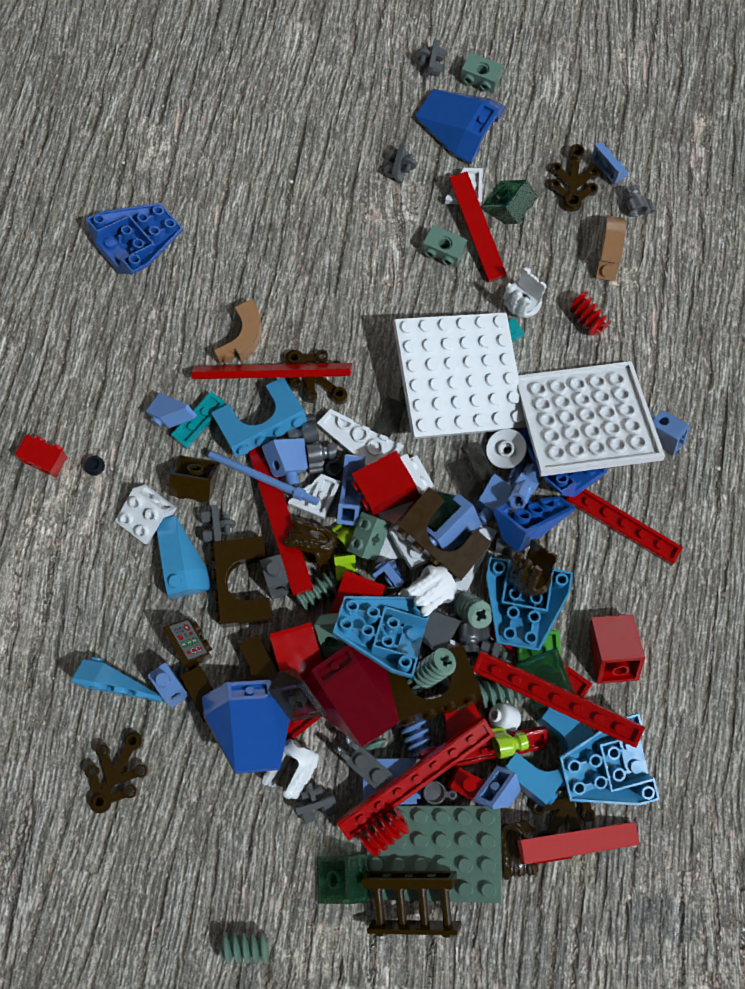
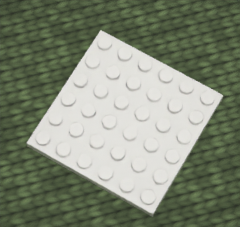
M507 313L406 318L393 321L412 439L494 432L503 429H525L527 427L520 402L519 378Z
M632 361L518 375L520 402L540 476L664 460L665 454Z

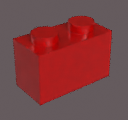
M26 434L15 453V457L20 462L56 478L67 459L63 448L55 443H52V445L45 443L46 440L40 436L35 435L32 437Z

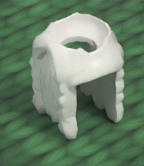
M527 267L521 270L518 282L506 285V291L503 296L504 305L507 306L508 311L513 315L524 318L533 317L538 313L542 304V295L547 288L544 282H539L536 276L534 277L533 274H530L531 270Z
M428 565L423 569L421 576L398 593V597H414V604L422 607L420 612L425 617L442 603H450L454 599L457 586L446 568Z
M288 739L285 742L280 770L266 771L262 784L275 787L288 759L295 758L299 762V766L284 793V797L286 799H297L301 795L303 788L311 780V775L319 761V753L302 747L295 740Z

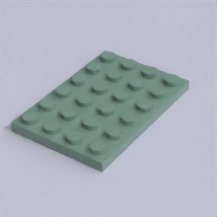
M397 806L395 808L401 812L407 821L409 833L406 835L402 833V838L400 840L395 839L394 845L388 844V849L386 851L381 850L379 856H374L367 851V871H456L457 882L454 888L449 890L450 902L503 903L500 808L491 809L486 806ZM394 809L390 811L393 815H395ZM387 814L382 817L386 821L388 820ZM377 820L375 823L381 826L380 820ZM370 825L368 829H370L373 832V826ZM367 889V900H374L373 891ZM392 889L382 890L383 900H396L395 891ZM415 889L404 890L405 901H418ZM437 889L426 890L427 901L441 902L440 891Z

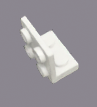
M145 484L132 489L115 521L141 542L148 544L163 518L173 515L177 508Z

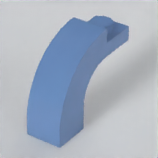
M345 454L337 524L357 526L362 494L361 492L356 493L351 484L354 481L352 473L365 467L366 456Z

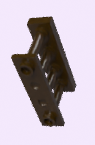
M367 871L362 878V888L373 891L376 920H372L367 928V934H375L379 937L388 934L442 935L445 938L458 935L462 923L461 921H452L449 890L453 889L457 882V872ZM383 889L395 891L398 920H385ZM405 889H415L417 891L420 920H407ZM437 889L440 891L443 921L429 920L426 890Z

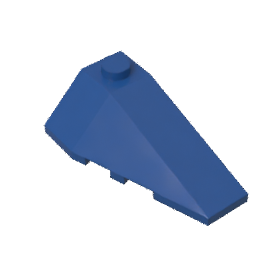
M561 496L541 498L539 502L528 500L524 508L518 509L510 506V502H507L495 508L494 514L502 540L516 551H521L530 546L532 539L541 538L574 512L575 507Z

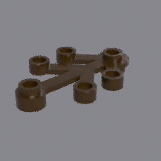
M580 144L572 145L568 153L569 158L572 160L570 176L562 169V165L558 162L553 163L550 168V173L554 176L558 175L569 187V193L561 186V182L558 179L550 180L549 190L557 192L564 199L563 206L570 212L579 210L582 200L588 196H594L598 190L597 184L589 183L585 190L577 194V188L590 179H596L599 174V169L592 166L585 174L578 178L579 160L583 158L585 152L584 147Z
M323 349L315 354H302L299 350H290L285 355L286 364H307L306 362L314 361L325 363L328 360V353ZM324 354L326 357L321 359L319 355ZM294 356L298 357L296 361L291 360V358ZM292 377L290 381L293 391L302 389V381L299 377ZM306 377L307 392L305 397L307 402L314 403L318 398L314 380L332 394V400L335 404L341 405L347 401V391L343 387L334 386L324 377ZM298 382L300 383V385L298 387H294L293 383ZM342 392L343 395L338 397L336 393ZM314 394L315 397L313 399L308 398V395Z
M131 732L125 737L124 743L126 746L114 768L110 759V747L101 744L96 748V755L101 758L107 781L102 789L98 778L99 767L91 764L85 768V775L90 779L93 790L89 805L95 813H105L110 809L113 802L125 798H134L137 795V787L131 784L125 786L122 791L111 792L117 784L137 777L144 778L148 775L149 769L143 764H139L135 769L122 773L133 751L140 749L143 745L144 740L139 733ZM132 737L137 739L134 745H131L129 742ZM102 747H105L107 749L105 755L100 754V749ZM94 767L96 772L91 776L89 775V769ZM140 767L145 768V773L143 775L138 774V769ZM130 787L134 789V793L131 796L127 794V789ZM100 797L104 800L102 806L97 805V799Z
M566 785L563 788L560 786L555 793L567 790ZM568 796L555 800L551 805L547 803V805L543 806L541 812L535 810L536 802L532 804V811L537 815H541L545 811L559 809L547 830L540 832L538 837L556 834L567 814L571 827L569 832H573L575 829L582 830L577 817L575 801H570ZM581 802L583 810L580 815L582 820L586 822L594 820L595 812L591 809L590 802ZM587 810L591 812L590 819H586L584 816Z

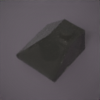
M295 668L278 672L268 691L291 722L326 715L327 712Z

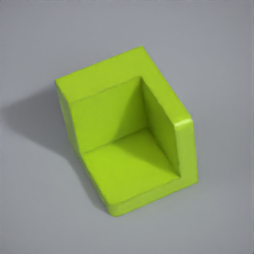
M344 553L334 555L337 582L341 581L345 570L357 575L355 554Z

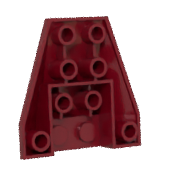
M348 644L311 669L300 687L312 708L362 748L400 722L387 670Z

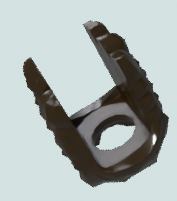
M292 518L290 523L294 527H291V531H288V538L285 539L284 545L288 548L301 550L304 560L308 563H313L314 566L321 567L330 564L338 542L337 534L330 526L317 525L303 521L300 518Z
M535 538L530 541V548L526 559H524L520 551L514 554V561L509 571V580L514 588L526 597L542 595L547 592L551 584V573L558 560V556L555 553H549L547 548H543L540 545V540Z
M525 820L515 821L511 824H501L502 878L505 880H510L512 876L515 877L517 875L519 877L528 874V876L536 875L539 871L538 864H521L517 840L534 838L536 834V828L530 826Z

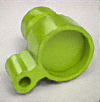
M337 524L332 530L337 534L339 546L348 553L347 549L356 526L352 525V528L349 529L341 524Z
M503 727L492 729L495 736L491 739L498 759L513 756L516 750L523 751L529 749L528 738L524 732L517 733L512 737L507 734Z

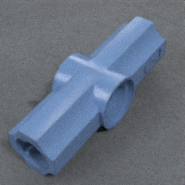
M527 463L512 486L513 490L508 500L510 501V506L515 509L524 508L539 485L540 472L535 463Z

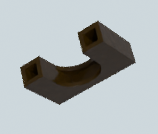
M427 487L393 525V528L396 530L395 533L398 537L412 544L411 548L418 554L422 553L427 557V562L435 567L442 566L448 570L455 582L462 581L492 542L477 529H474L467 533L453 551L447 552L436 548L428 537L427 527L430 518L445 500L433 489Z
M264 536L214 542V548L211 549V559L215 561L216 569H212L213 581H217V589H214L215 602L219 603V610H216L217 623L220 622L222 628L273 622L270 598L241 600L231 595L228 590L229 576L236 567L242 564L260 562V560L267 558Z
M258 634L238 644L250 667L251 675L249 681L271 680L277 685L282 683ZM199 665L180 676L203 722L207 724L204 719L202 697L214 689L203 668Z
M462 645L448 649L455 657L456 668L448 676L450 681L448 690L438 698L425 699L417 696L410 689L404 676L387 670L400 721L397 724L398 728L401 726L410 727L421 719L430 720L441 712L450 713L457 710L461 705L466 704V706H470L478 702L482 691Z

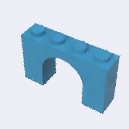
M279 378L265 385L268 395L276 408L273 416L262 424L247 425L242 423L230 404L212 412L216 425L235 458L245 455L254 448L262 446L268 441L282 436L288 430L300 427L303 423L307 422L303 407L284 378Z
M549 707L537 721L559 740L563 754L594 734L583 723ZM516 752L503 767L516 773L521 791L541 807L547 805V803L551 805L558 796L555 793L560 786L562 788L565 786L561 765L555 771H542Z

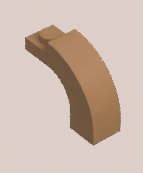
M605 215L601 233L603 237L595 278L615 281L625 241V218Z
M253 299L235 307L236 315L242 324V330L235 340L214 350L219 364L231 362L236 356L242 362L259 345L262 325L258 308Z

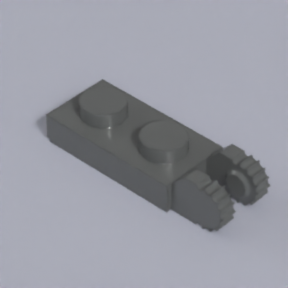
M347 735L344 737L345 743L356 750L350 758L341 747L337 746L334 749L347 761L346 763L377 791L388 784L394 777L388 769L364 748L359 747Z

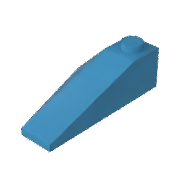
M176 516L163 518L157 528L167 595L172 600L211 591L209 571Z
M91 657L90 660L83 659L71 681L83 688L165 703L161 695L103 663V659Z

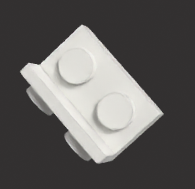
M408 454L401 456V460L416 484L418 495L427 487L435 491V486L418 456L409 458Z

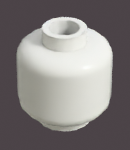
M497 703L490 710L489 723L492 728L503 727L507 733L514 732L521 724V714L515 706Z

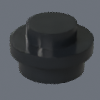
M91 456L85 461L84 469L89 475L98 476L104 471L105 462L99 456Z
M331 460L325 464L324 474L336 480L343 476L344 467L341 462Z

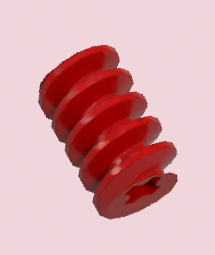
M586 291L574 299L570 306V311L574 313L576 318H580V324H584V329L589 330V335L594 336L604 331L611 321L604 322L607 315L599 316L603 310L595 311L598 304L590 305L593 298L586 299L588 295Z
M393 807L395 815L390 812L386 813L387 821L382 817L379 818L381 826L375 822L372 823L373 832L366 828V837L361 833L358 834L362 845L374 856H379L381 850L386 851L388 844L394 845L395 839L400 840L402 838V833L406 835L410 831L406 819L395 807Z

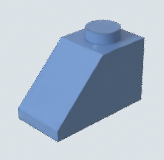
M160 392L146 410L151 417L150 421L159 427L163 425L171 428L195 419L197 416L187 404Z
M496 766L473 798L474 802L491 809L510 807L521 791L516 773Z

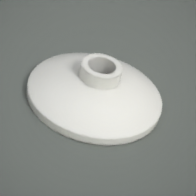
M503 429L493 434L486 448L487 456L491 463L502 469L513 468L521 463L527 450L526 441L523 436L512 429ZM507 448H511V452L509 454L505 453V450Z

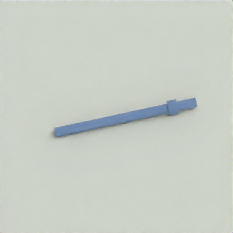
M212 450L208 454V458L291 494L294 499L304 500L315 506L319 503L318 497L306 493V490L303 488H295Z

